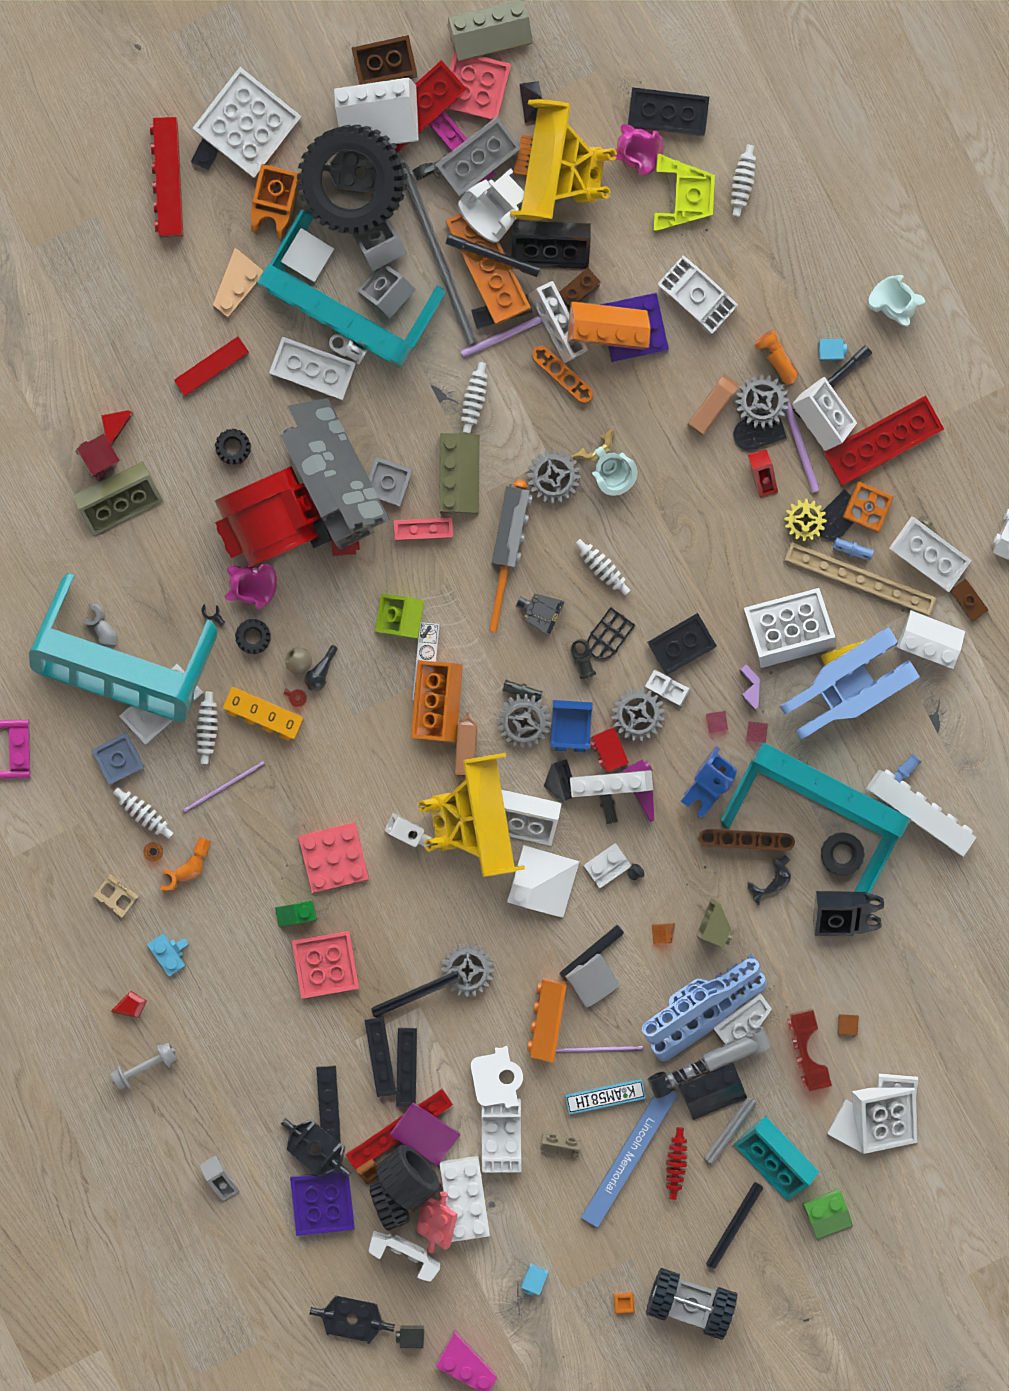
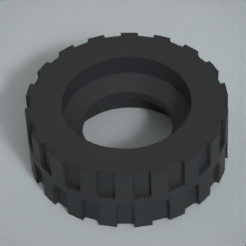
M835 833L829 836L821 847L823 865L827 870L836 875L846 876L853 874L864 862L865 853L861 841L849 833ZM841 844L849 846L852 850V858L844 864L836 862L833 857L835 847Z

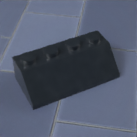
M515 220L512 229L511 257L541 267L589 268L591 223Z

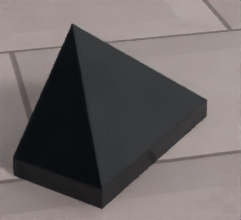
M539 81L521 83L519 85L525 123L535 122L538 108L528 105V100H542Z
M567 759L551 764L544 783V787L562 801L575 798L571 794L570 778H572Z

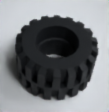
M380 1181L370 1185L369 1192L382 1226L387 1231L410 1222L409 1211L401 1207L388 1195Z

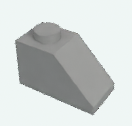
M217 1155L199 1165L206 1181L222 1201L239 1192L237 1185Z

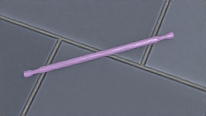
M264 761L194 802L191 806L183 809L184 812L189 811V809L199 805L255 771L258 767L265 764Z
M643 1046L556 1049V1052L643 1050Z

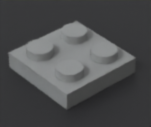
M376 457L369 480L379 500L400 507L413 469Z

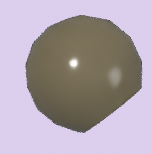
M292 648L286 655L285 664L291 673L303 674L311 667L312 657L304 648Z

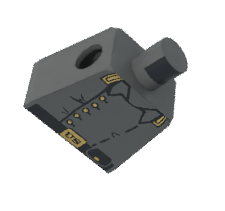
M534 593L531 600L520 596L515 607L526 611L523 617L525 621L550 636L565 601Z

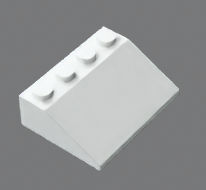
M410 78L334 89L335 109L339 127L359 124L361 127L369 126L372 127L371 130L377 129L381 131V136H388L390 144L419 141L416 84Z
M819 588L744 608L760 668L836 648L835 635Z

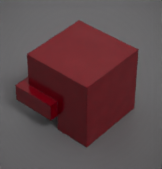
M104 434L89 442H83L75 451L77 455L81 456L90 471L89 476L91 478L95 477L97 481L104 479L107 475L106 472L115 468L120 461Z

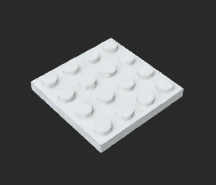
M239 67L193 126L192 130L254 178L260 171L261 164L267 162L301 118V115Z

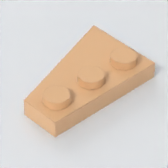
M236 248L233 251L213 306L228 318L255 287L263 272L260 267Z

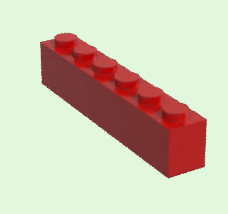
M177 117L153 118V123H150V135H154V143H151V155H155V162H152V174H156V182H153V194H157V201H154V213H158V221L154 222L155 233L158 232L160 238L183 237Z

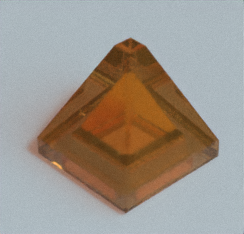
M675 923L653 924V944L672 943Z

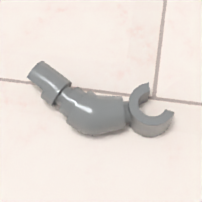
M97 603L89 604V608L95 610L96 618L94 620L85 618L83 622L88 625H95L94 630L99 638L98 642L100 645L114 650V645H117V634L106 620L103 621L105 618L104 608Z

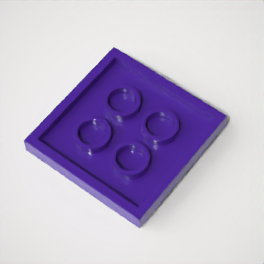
M657 293L600 304L647 310L651 328L649 348L641 350L608 346L611 363L669 350Z
M333 1172L321 1178L316 1174L290 1177L296 1236L355 1230L349 1177L346 1179L339 1172Z

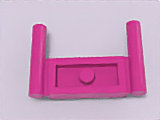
M29 719L0 720V728H9L10 771H0V779L30 778Z

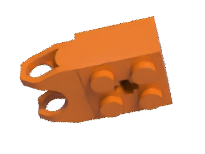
M261 164L252 201L251 232L257 233L258 228L265 219L273 218L276 222V238L283 239L284 233L292 221L299 193L297 185L301 184V179H297V172ZM278 184H280L281 191L277 193L274 187H278Z

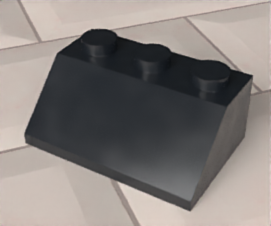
M734 1063L711 1073L707 1071L695 1078L679 1083L680 1090L693 1120L747 1098Z

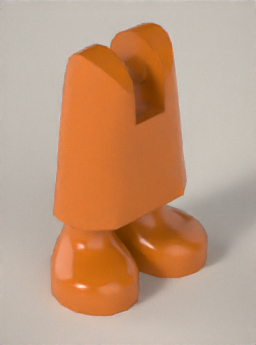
M771 330L758 338L754 344L757 350L768 348L771 352L768 353L766 358L774 366L784 383L793 384L797 379L798 371L778 340L775 330Z

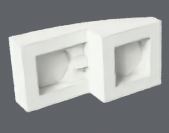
M656 670L653 671L645 685L646 688L679 706H682L690 692V689Z

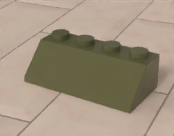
M524 0L448 17L447 27L458 62L533 44L529 16Z
M440 433V513H479L480 435Z
M143 461L73 495L78 510L93 536L164 502Z
M711 898L697 935L703 940L724 948L725 944L729 945L733 934L730 932L731 927L721 904Z

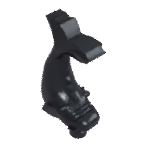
M784 855L780 860L777 857L772 860L776 868V875L767 888L760 889L754 883L748 882L747 887L754 893L753 900L758 905H760L761 897L781 890L790 882L791 871L785 866L790 861L787 855Z

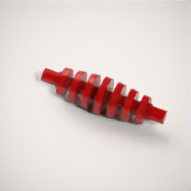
M676 1127V1135L671 1137V1142L675 1144L669 1146V1149L674 1150V1152H668L667 1157L673 1158V1160H666V1165L672 1166L666 1168V1173L672 1174L666 1176V1180L671 1181V1183H666V1188L670 1190L669 1199L677 1200V1193L679 1190H682L683 1185L678 1183L684 1182V1177L679 1175H685L686 1170L680 1167H687V1162L681 1161V1159H687V1154L682 1153V1151H687V1146H683V1144L687 1143V1139L683 1136V1127Z

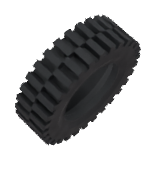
M359 124L337 127L314 139L315 142L308 145V151L303 153L301 158L304 161L300 162L298 166L302 171L297 174V179H301V184L297 185L298 190H303L304 193L300 198L301 201H307L308 204L304 207L307 211H313L311 216L314 219H321L319 224L322 226L329 225L328 229L332 231L338 229L339 233H361L383 224L394 215V211L399 209V202L405 196L402 192L407 189V184H404V180L407 179V173H403L406 165L405 162H400L399 158L403 156L401 152L396 153L394 150L397 148L395 143L390 144L388 142L390 138L386 135L381 136V131L377 129L371 130L372 127H361ZM341 151L361 153L371 161L377 173V189L373 198L365 206L358 209H345L335 205L327 197L323 189L322 172L324 166L333 155Z

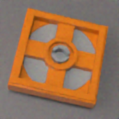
M857 481L843 518L879 533L894 496Z

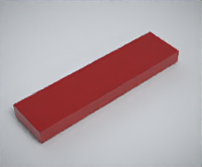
M237 336L178 376L174 381L184 396H187L247 355L249 351L239 336Z

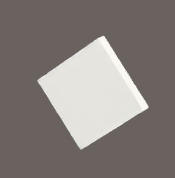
M300 228L282 258L281 263L315 282L334 248Z
M845 1099L827 1134L862 1153L853 1112V1103Z

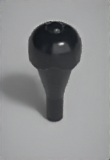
M331 645L325 657L312 670L306 673L304 682L309 690L319 691L327 683L328 669L332 658L338 650L336 646Z

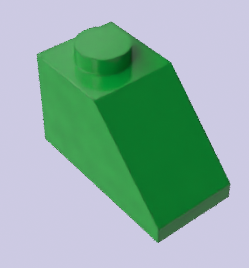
M313 899L275 907L279 927L317 919Z

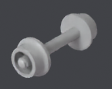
M169 1042L163 1045L158 1044L157 1048L160 1054L125 1072L123 1067L118 1065L117 1069L111 1072L112 1083L119 1090L124 1088L130 1089L132 1085L129 1078L162 1061L170 1068L171 1064L178 1060L175 1054L176 1049L172 1048Z

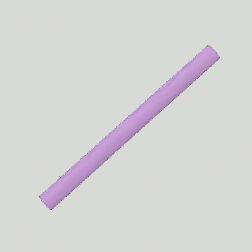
M540 315L462 350L463 358L470 356L543 321Z
M789 401L788 404H784L789 407L785 413L813 493L819 491V487Z

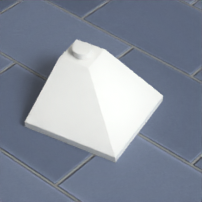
M523 845L517 866L525 865V869L515 872L507 902L563 918L579 861Z
M867 1088L852 1091L853 1112L863 1154L918 1142L915 1088Z

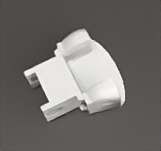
M512 169L507 171L496 182L493 180L487 182L485 179L483 182L474 185L465 192L458 203L459 211L469 226L478 235L492 243L499 242L516 220V217L510 215V211H518V207L523 202L524 191L510 177L513 173Z

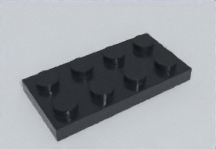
M632 87L628 125L639 129L705 136L710 96Z

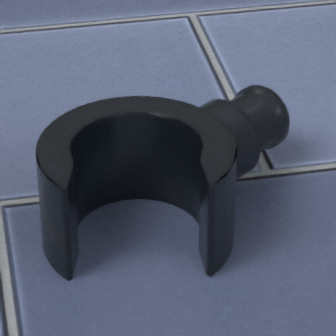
M205 604L202 606L201 612L205 618L213 619L220 626L225 623L219 615L220 609L218 605H216V613L213 616L206 615Z

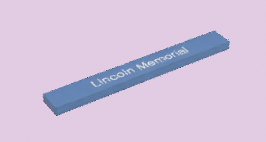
M673 1090L670 1094L661 1098L653 1096L581 1218L598 1228L678 1096L677 1092Z

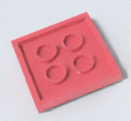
M454 51L450 70L468 90L447 109L493 120L492 117L499 115L511 64L483 56L458 62Z
M356 822L298 836L312 893L369 879Z
M350 930L292 940L301 999L359 989Z

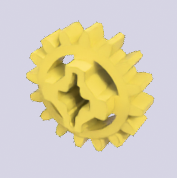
M805 499L804 503L797 500V506L791 504L792 510H786L789 517L784 518V521H788V524L784 527L791 529L788 534L795 533V539L797 540L801 536L802 541H805L806 537L813 540V534L820 536L818 530H824L825 528L821 524L827 522V520L822 519V516L826 513L819 511L822 506L815 507V501L809 504L808 499ZM802 507L801 513L798 516H793L794 512ZM810 508L816 513L817 517L810 513ZM804 515H806L807 519L814 521H810L806 523V525H804L803 521L796 519L803 518ZM793 523L800 527V532L795 529ZM817 524L816 528L808 533L809 527Z

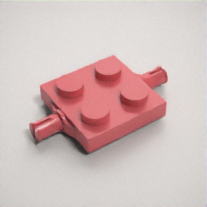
M440 1192L439 1201L429 1198L421 1207L416 1232L428 1239L427 1252L435 1253L436 1244L443 1249H448L451 1245L458 1214L446 1205L448 1196L446 1192Z

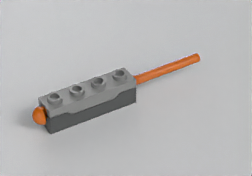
M516 480L513 483V486L516 488L506 486L491 564L501 565L489 631L497 632L508 570L510 567L514 568L515 564L519 565L521 553H518V547L523 545L525 534L521 533L522 527L527 526L529 516L525 514L526 507L531 506L532 496L529 495L528 486L524 480Z

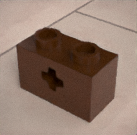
M586 268L559 291L563 302L570 309L571 302L582 301L601 282L589 268Z

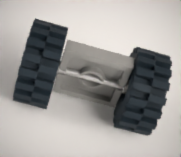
M660 1268L648 1300L646 1315L664 1321L668 1317L704 1329L703 1334L723 1340L732 1321L738 1294L718 1287L715 1291L679 1278V1273Z

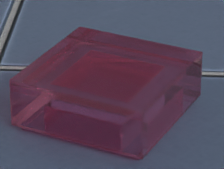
M725 711L706 714L709 733L728 730Z
M748 721L746 741L766 743L768 724Z

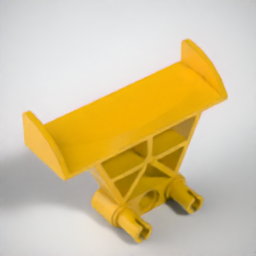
M528 100V105L538 108L522 209L521 211H510V215L524 221L552 219L556 199L573 196L577 203H592L598 199H608L610 195H605V193H611L610 188L607 186L600 187L604 161H614L616 157H611V155H617L614 148L588 147L568 124L570 103L553 100Z
M506 753L463 760L466 780L452 793L434 795L428 800H420L418 802V806L424 805V807L418 808L421 813L431 811L435 838L425 840L424 845L430 844L425 849L430 852L438 849L447 851L460 848L480 858L483 877L525 869V865L514 866L496 758L506 757Z

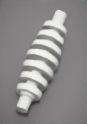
M749 144L746 146L745 153L740 155V159L743 161H739L737 164L742 169L735 170V174L740 176H733L732 180L739 183L732 184V189L737 192L731 193V197L736 198V200H731V205L734 207L732 215L740 217L741 209L747 205L743 200H748L750 195L745 194V192L750 193L752 190L751 187L746 185L754 184V180L748 177H755V172L750 170H755V164L751 162H756V157L753 156L754 146Z
M479 362L477 370L472 372V376L475 379H470L469 383L473 384V386H467L466 388L472 394H464V398L470 400V402L463 401V406L468 407V409H462V413L466 415V417L461 418V421L464 422L463 433L470 434L473 424H477L478 420L474 419V417H479L480 413L476 409L482 410L483 405L477 402H485V398L479 396V394L486 395V390L481 387H487V382L483 381V379H488V375L485 374L486 363Z
M581 539L575 543L580 549L581 553L579 555L581 558L584 555L587 557L584 562L586 564L589 561L592 562L589 568L591 570L595 566L598 568L594 574L597 576L600 572L603 573L599 579L603 581L607 577L609 580L606 584L609 586L613 583L612 589L614 591L618 589L624 595L630 591L624 583L626 579L624 577L618 578L621 574L619 570L615 574L612 572L616 566L613 564L610 568L607 567L611 562L609 558L603 563L601 560L605 555L602 553L597 557L596 554L599 550L595 549L592 551L593 545H587Z
M206 691L205 700L200 704V706H205L204 710L199 709V713L204 714V718L198 717L197 721H203V725H196V729H203V733H196L197 737H202V741H197V745H202V749L197 748V752L201 755V764H208L209 755L214 751L209 749V747L215 746V742H210V738H216L217 734L210 733L211 730H218V726H211V722H218L217 718H212V714L217 715V711L212 710V706L217 707V703L213 701V692Z
M117 788L113 792L119 798L121 806L124 803L126 804L124 808L126 812L130 808L132 809L129 814L131 817L136 813L138 814L135 819L137 823L143 818L145 820L141 825L145 827L148 823L151 824L148 830L152 831L156 828V835L163 834L169 839L174 834L167 828L166 825L168 823L166 821L160 822L162 819L160 815L154 818L157 813L155 809L148 813L152 807L148 804L145 808H142L145 801L141 800L137 804L136 801L139 797L134 796L131 799L132 793L129 791L124 793Z

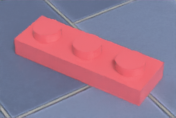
M452 518L394 520L395 540L453 538Z

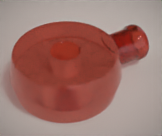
M286 688L283 693L289 696V702L294 707H302L307 701V695L301 689L290 691ZM296 696H300V700L297 701Z

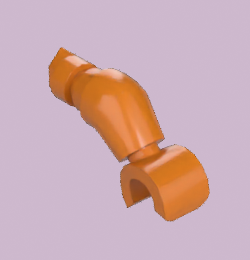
M199 837L193 850L194 856H191L189 861L187 860L184 865L177 868L176 872L167 869L162 870L165 875L172 877V883L169 886L161 885L159 888L170 892L178 887L179 881L185 882L197 878L204 868L202 866L204 863L202 859L206 857L211 841Z

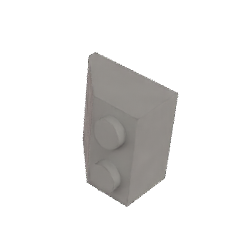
M389 219L375 228L353 234L372 271L407 254L399 235Z
M386 264L376 269L357 291L380 312L391 318L416 289L402 275Z

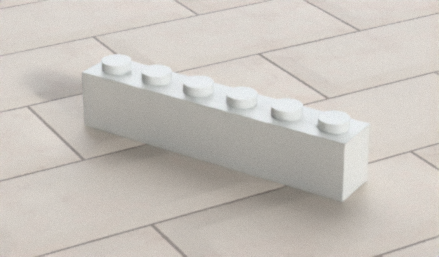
M887 769L885 772L878 770L866 789L899 813L911 818L910 821L964 857L977 838L972 834L973 830L966 825L961 827L957 824L958 819L951 814L944 815L941 812L942 808L937 804L932 803L930 805L925 801L927 797L918 791L916 794L910 790V785L904 781L900 783L894 779L896 776Z

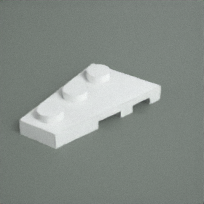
M758 993L713 1028L725 1044L745 1036L750 1030L760 1027L772 1008L761 993Z

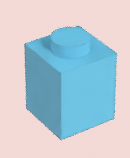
M820 339L818 341V361H840L844 359V356H847V344L843 343V339Z
M530 1263L521 1283V1288L524 1289L523 1292L531 1296L535 1294L540 1295L548 1275V1270Z

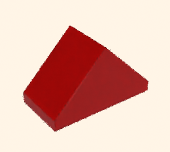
M126 410L101 415L105 436L111 446L132 417L133 413Z

